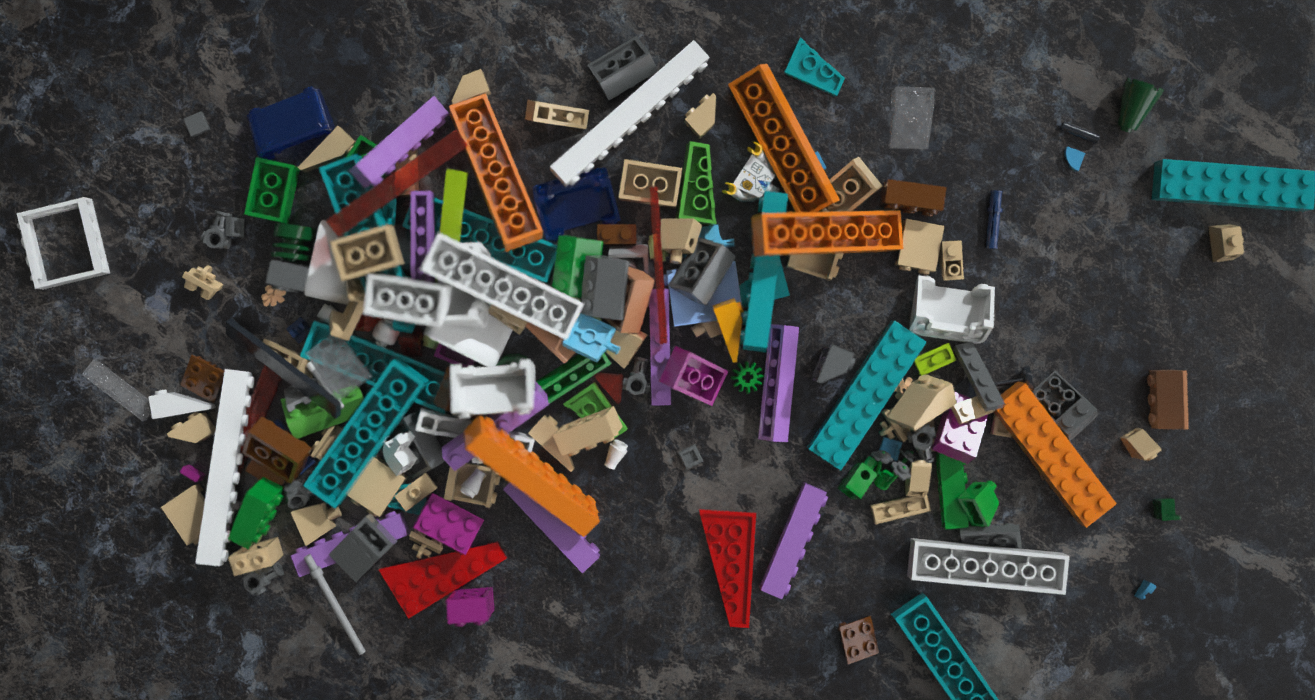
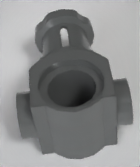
M215 210L214 224L210 225L209 229L202 233L201 242L206 243L210 248L229 249L232 239L225 236L226 217H232V214ZM218 235L220 241L217 245H215L213 243V239L215 236Z
M634 356L633 371L629 372L628 378H624L622 389L628 390L634 395L648 394L651 383L647 382L648 375H646V370L650 359ZM633 381L641 382L642 388L640 391H633L631 389Z
M924 424L915 431L911 429L907 431L909 443L913 442V447L918 452L917 461L923 460L926 463L934 461V455L931 453L933 438H936L934 427Z
M293 481L292 484L283 485L286 502L293 510L304 507L307 501L310 500V496L315 495L303 486V482Z
M277 561L272 566L243 573L244 588L251 592V594L255 593L256 596L265 592V586L269 585L273 578L278 575H284L281 564ZM252 577L257 579L258 586H254L251 583Z

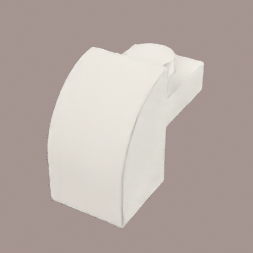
M411 431L404 435L400 433L383 445L384 458L396 476L411 469L418 459L409 448V445L415 438Z

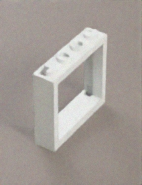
M83 197L17 213L19 221L17 226L22 234L21 243L26 250V263L30 267L32 274L30 279L33 281L35 289H47L110 273L92 199ZM79 208L94 270L47 281L32 219Z

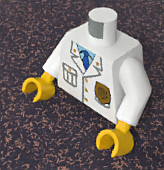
M753 142L756 145L755 150L748 148V151L754 155H751L733 184L726 182L725 184L729 186V190H722L724 194L731 195L739 201L753 202L756 199L760 200V196L765 191L778 193L780 190L771 184L775 177L773 174L774 170L763 152L762 146L756 142Z

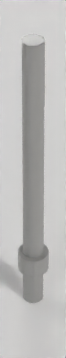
M311 554L306 555L304 560L310 568L309 573L313 579H316L359 655L363 654L365 649L324 579L321 567L317 566Z

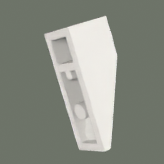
M167 390L155 391V395L148 396L152 419L215 408V404L175 392L167 393Z

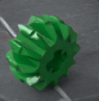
M748 361L744 362L745 368L738 363L737 366L740 370H732V372L737 373V376H731V380H738L733 386L737 387L741 384L739 392H742L744 387H746V393L748 394L750 393V387L757 391L755 383L760 386L762 385V382L757 381V378H764V375H757L762 369L758 367L753 370L756 363L753 362L750 368ZM749 372V375L752 374V379H749V382L746 383V380H742V376Z

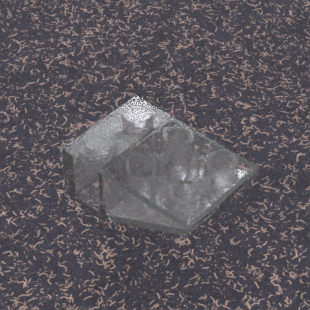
M896 86L892 90L889 148L928 149L935 88Z
M330 335L306 353L326 386L338 400L344 399L373 377L346 340Z

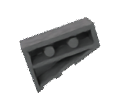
M271 260L266 283L273 284L272 288L295 293H298V290L305 291L309 268Z

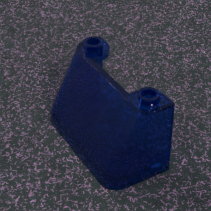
M307 87L303 89V93L262 109H251L249 111L250 114L247 115L256 153L259 158L267 160L275 158L274 152L280 154L282 150L307 140L321 138L320 135L327 134L328 136L335 129L323 95L319 89H314V87Z
M601 167L592 169L588 173H581L579 175L580 179L573 186L569 184L565 187L556 179L533 187L534 201L546 241H556L559 235L564 234V230L601 220L603 224H616L618 221H621L606 168Z

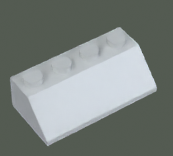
M380 273L368 274L363 314L441 327L450 307L452 285Z

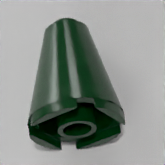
M1126 77L1118 125L1121 126L1120 130L1131 133L1132 130L1137 131L1163 94L1164 89L1159 87V90L1156 91L1157 88H1154L1152 84L1136 79L1130 82L1131 79Z

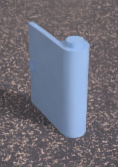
M735 261L732 262L731 267L724 275L707 305L697 303L669 287L674 327L718 321L712 305L731 298H735L736 303H741ZM678 269L666 270L667 274H663L665 286L670 284Z

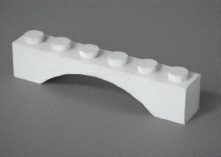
M420 408L416 430L455 438L464 432L473 420L460 419L457 416ZM516 431L508 433L514 441H520L527 451H532L535 441L533 437Z

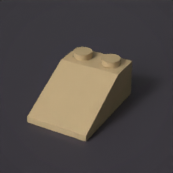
M857 157L830 179L840 200L822 211L852 212L883 186L864 162Z
M926 374L920 376L910 384L888 415V421L913 431L917 430L957 404L953 384Z

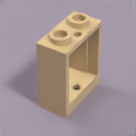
M279 538L261 541L257 545L254 544L249 550L241 547L229 557L234 576L269 567L276 563L283 556Z

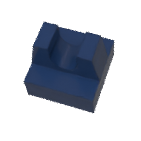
M299 317L286 330L300 344L308 337L311 326L303 317Z

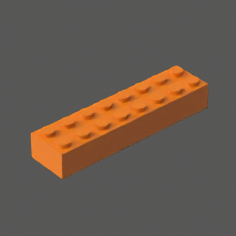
M760 64L729 83L728 85L759 144L762 146L783 189L788 194V198L796 213L819 212L839 201L838 195L768 64Z
M486 93L450 105V117L505 251L507 252L542 239L543 230Z
M901 211L766 213L752 217L754 256L892 252L903 249Z
M1018 381L1001 394L1005 405L1003 408L995 410V415L1079 524L1087 528L1117 504L1026 383Z
M479 415L464 430L465 447L468 451L581 536L585 537L600 522L595 505L596 501L590 495L586 496L583 494L582 490L577 485L570 484L563 474H557L547 462L543 463L534 452L527 451L520 441H514L510 438L507 431L497 428L490 418H484L482 415Z

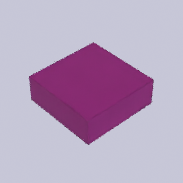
M191 465L183 466L180 471L182 475L194 482L202 481L206 475Z

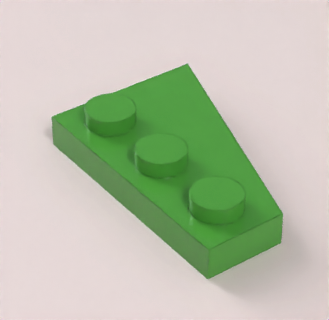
M595 382L563 404L575 411L580 418L612 407ZM620 417L619 419L623 427L617 436L628 429Z

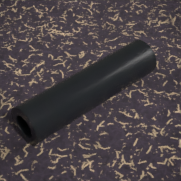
M1063 121L1060 127L1061 131L1095 144L1100 138L1099 134Z

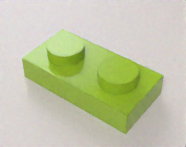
M946 343L917 356L914 363L919 375L922 376L957 360L949 343Z

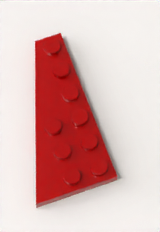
M699 509L730 627L749 628L756 512Z
M493 542L469 548L466 555L455 551L380 568L379 571L409 619L507 559V556L499 543Z

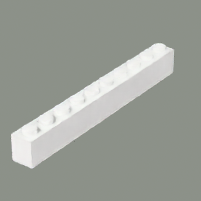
M693 40L552 164L550 171L565 187L569 184L573 186L580 179L579 175L581 173H588L594 167L593 163L597 159L601 161L608 155L609 152L607 150L612 146L616 148L623 141L622 137L624 135L632 134L637 129L636 125L640 121L644 123L651 117L650 112L655 108L659 110L666 103L664 100L667 97H674L680 91L679 87L683 83L687 85L694 78L693 74L697 71L699 73L708 66L709 56Z
M225 369L196 564L221 566L228 559L226 545L227 542H230L228 540L231 532L229 531V525L234 519L232 505L236 503L237 492H234L235 484H238L240 479V473H237L238 465H241L243 454L240 451L246 439L243 431L244 426L246 427L248 424L247 407L251 405L249 391L254 385V377H252L250 372Z

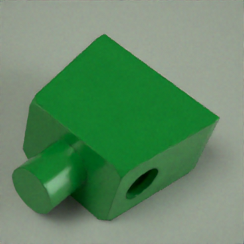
M868 456L864 463H856L837 489L852 500L861 499L877 476L873 469L878 462Z
M993 481L974 482L958 498L972 526H990L999 505V500L994 492L997 486Z

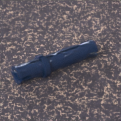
M991 190L990 206L987 208L989 217L985 248L998 249L1000 213L1003 212L1001 208L1003 191Z

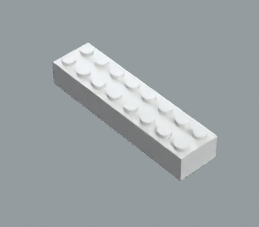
M440 233L436 235L420 268L425 273L566 340L584 305Z
M911 538L907 576L911 580L1066 595L1069 556L1060 552Z

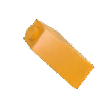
M731 298L712 306L732 361L735 363L738 357L742 326L741 313H744L741 303H736L735 298Z

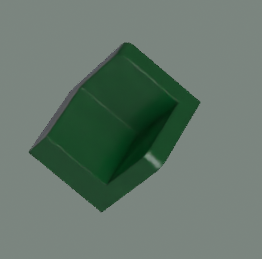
M1174 498L1153 499L1154 518L1161 521L1181 520V516L1175 512Z

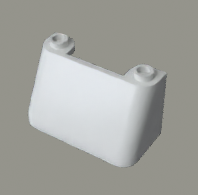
M325 220L320 222L306 281L305 296L347 305L349 299H347L346 281L341 280L330 243L331 241L345 238L338 223Z
M480 242L460 243L491 258L490 252ZM438 279V283L450 285V284H448V283H446V282H444V281ZM452 285L450 307L442 324L478 328L487 327L489 303Z
M928 275L918 276L909 330L921 336L967 343L973 342L974 344L983 343L994 327L995 287L979 284L972 291L935 286V280Z
M488 314L487 327L478 328L442 324L441 327L427 325L423 334L487 367L497 365L513 330Z
M530 359L520 360L519 366L516 363L505 366L478 368L473 366L461 368V365H450L452 413L458 415V418L467 419L470 418V415L505 412L529 414L530 410H533L535 365Z

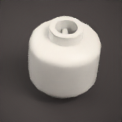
M384 318L378 320L372 332L373 338L376 339L375 343L382 347L394 345L400 331L392 330V319Z

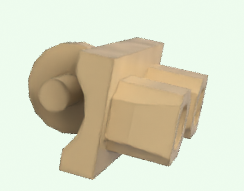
M209 265L204 269L199 266L197 269L192 268L189 272H184L182 276L186 279L184 287L191 291L196 290L198 286L201 287L200 295L206 300L211 299L217 291L221 290L223 284L215 280L216 276L211 273L212 267Z
M893 408L883 410L881 413L889 423V426L885 421H882L880 425L883 430L879 432L880 435L884 436L887 434L891 440L895 437L892 433L893 430L900 441H906L908 439L907 431H910V429L888 421L887 417Z
M417 530L411 531L409 539L422 545L414 544L412 547L413 550L418 551L417 558L420 559L423 554L430 557L432 552L426 548L441 554L443 550L442 543L434 539L429 540L425 538L426 535Z

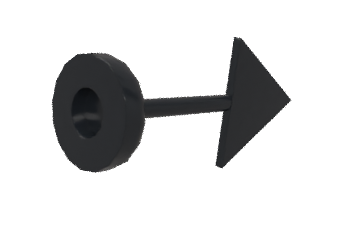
M1029 365L1022 367V378L994 382L995 386L999 387L1015 384L1019 381L1026 383L1029 389L1034 392ZM968 377L953 388L954 392L966 397H977Z

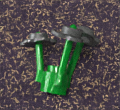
M900 448L899 451L905 458L898 462H893V458H891L887 451L879 450L872 452L871 456L879 461L875 471L877 476L875 477L874 484L882 490H887L898 477L901 480L909 479L911 477L910 468L905 463L908 460L910 462L916 461V455L913 451ZM893 462L891 464L894 469L892 473L888 470L880 472L883 463Z

